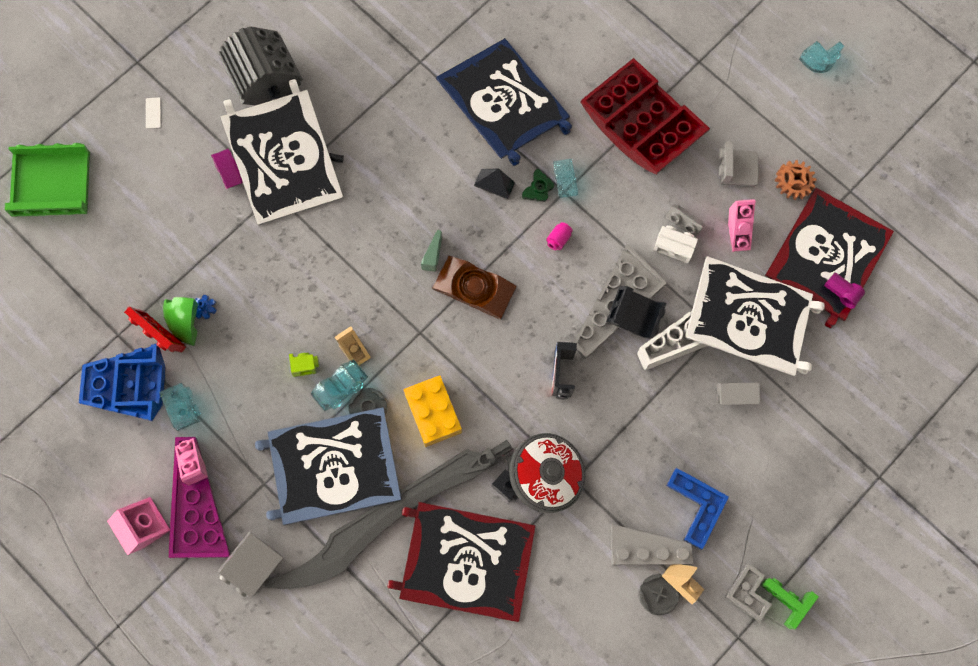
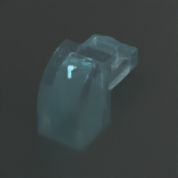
M816 41L803 51L799 60L809 70L816 73H825L830 71L836 60L841 57L844 45L839 41L826 51Z

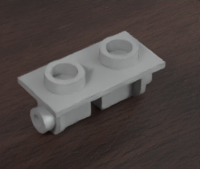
M679 204L672 205L665 218L685 232L693 234L694 238H696L705 226L702 223L703 221L694 215L688 216L689 212Z

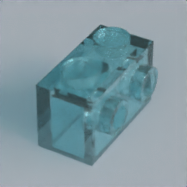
M179 383L159 392L173 428L177 431L200 422L198 416L201 414L198 406L192 403L191 398H193L190 387Z

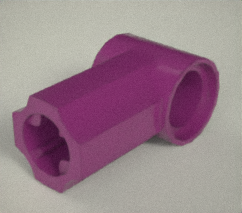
M836 272L833 273L824 285L840 297L843 305L851 309L855 308L865 295V290L860 285L849 283Z

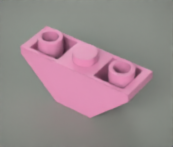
M755 199L735 201L729 208L728 227L732 252L751 250Z
M194 438L182 441L179 445L175 446L182 482L192 485L208 477L206 466Z

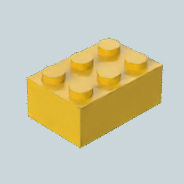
M440 375L404 389L405 397L425 447L462 433V428Z

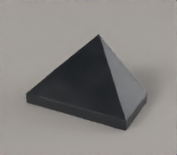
M499 168L481 169L474 186L508 199L515 182Z

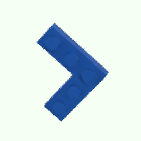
M675 468L666 486L701 505L684 541L702 550L729 496Z

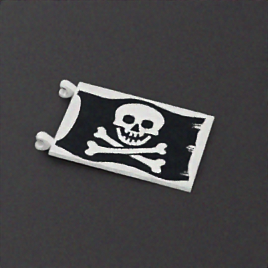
M295 79L289 81L292 94L236 112L230 99L223 102L227 115L220 117L258 225L343 198L308 91L300 92Z
M707 256L685 337L792 376L796 375V371L807 374L808 371H811L812 364L799 361L809 310L819 314L824 310L825 304L819 301H812L813 294Z

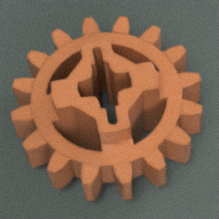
M795 160L793 164L791 161H788L786 165L783 164L777 171L775 182H779L776 188L782 189L780 194L786 193V198L793 196L794 200L798 196L801 199L806 195L809 196L815 188L814 183L817 181L816 178H812L815 172L809 171L811 166L805 167L804 161L800 165L798 160Z

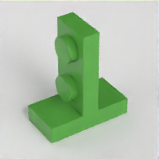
M775 578L764 579L760 585L793 611L784 623L789 629H796L819 597L812 591L806 592L799 602V597L791 591L787 592L784 590L782 583Z

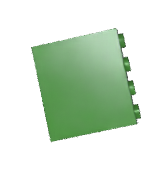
M84 144L16 145V147L8 148L13 154L10 203H5V211L11 217L87 214L90 151Z

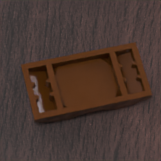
M448 255L432 289L501 320L517 286L497 274L484 271L468 261Z

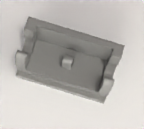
M716 383L717 401L720 405L760 404L759 383Z

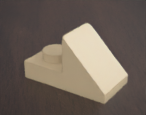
M351 326L335 336L340 349L354 368L371 358Z
M673 564L662 575L691 604L695 603L705 590L692 578L697 567Z

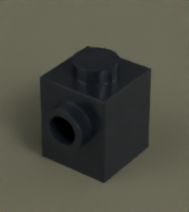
M505 469L492 483V487L508 502L512 498L516 501L518 497L512 488L509 472Z

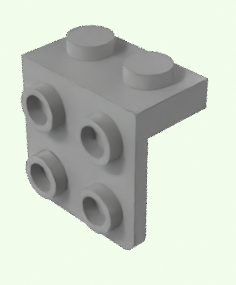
M725 142L723 148L719 150L721 185L756 186L758 184V153L756 151L733 150V142Z

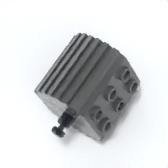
M251 26L241 28L239 32H234L232 37L229 36L227 41L223 42L224 46L220 47L219 55L221 62L242 104L256 106L291 95L292 91L289 81L293 79L297 81L298 86L301 85L300 81L303 79L281 35L277 31Z

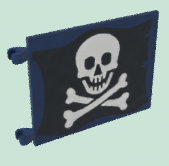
M505 38L436 77V80L500 159L507 156L513 166L518 165L521 159L520 155L515 152L517 149L555 126L559 125L564 135L571 132L572 125L566 121L570 118V115Z

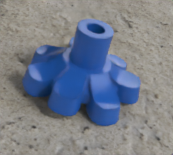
M203 295L201 299L195 298L198 303L197 319H200L202 315L204 319H209V313H216V308L212 307L216 304L214 299L209 300L208 295Z

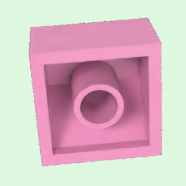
M151 497L118 509L107 521L127 555L147 547L170 531Z

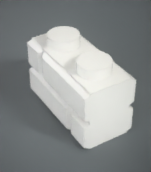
M662 226L653 251L689 263L698 239L694 238V235L691 233L678 232L672 226Z

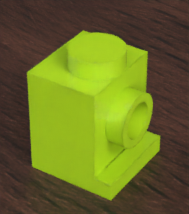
M293 353L289 354L293 377L317 374L316 368L319 367L318 356L300 353L297 357H294Z

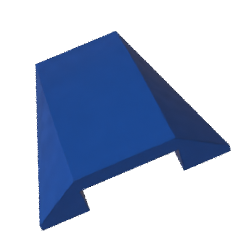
M155 343L147 348H138L130 353H121L116 355V357L104 358L82 365L79 403L153 421L163 406L166 367L160 347Z

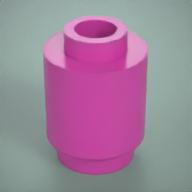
M564 222L557 224L546 238L547 245L552 250H561L572 236V228Z

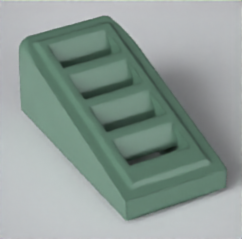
M437 230L421 261L422 270L437 271L442 242L441 230Z

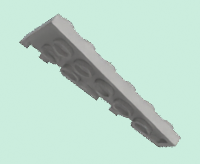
M626 244L573 342L577 343V351L584 359L590 356L620 328L606 322L619 286L631 287L634 289L633 292L651 299L667 283L628 244Z

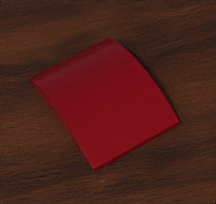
M633 58L585 96L580 103L599 129L618 149L639 166L657 175L705 135L710 128L687 106H680L658 85L659 81Z

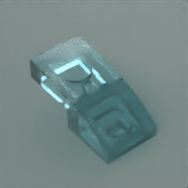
M572 159L553 161L559 198L578 195Z

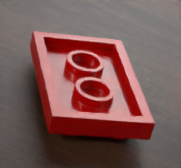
M129 306L124 312L129 316L128 320L132 324L142 327L144 329L142 332L147 337L157 340L156 344L164 351L169 350L182 353L186 348L181 341L146 311Z

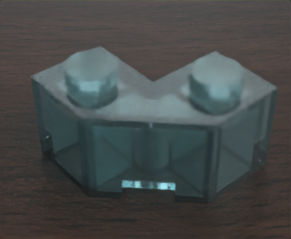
M353 359L342 364L332 377L319 382L310 394L324 411L331 408L334 410L353 392H358L364 387L363 382L368 376Z

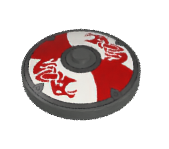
M541 433L524 440L514 451L509 467L511 485L517 497L527 507L541 513H556L569 508L578 500L585 485V466L580 453L572 443L556 434Z

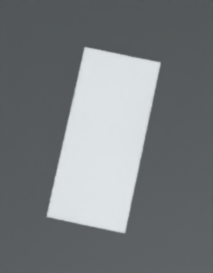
M160 97L146 98V128H160Z

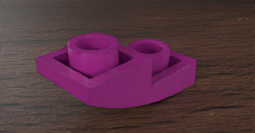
M229 149L211 155L226 189L243 183L238 166Z

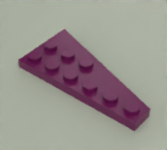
M175 437V446L179 445L182 441L194 438L201 454L196 437ZM174 450L168 558H228L230 551L209 479L207 477L192 485L182 482L176 450Z

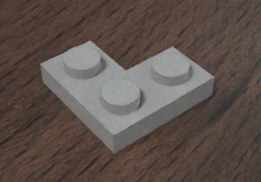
M746 564L725 598L760 622L772 604L755 593L765 575L750 564Z

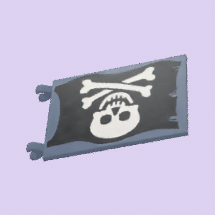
M383 407L269 431V439L255 442V448L259 451L268 448L271 450L280 509L267 511L266 516L269 520L282 518L283 525L401 500Z

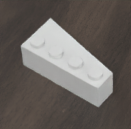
M692 311L639 348L637 355L645 371L708 346L685 337Z

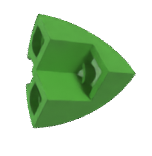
M174 297L173 300L165 299L163 315L168 329L178 340L195 346L198 331L194 327L198 303L194 298Z

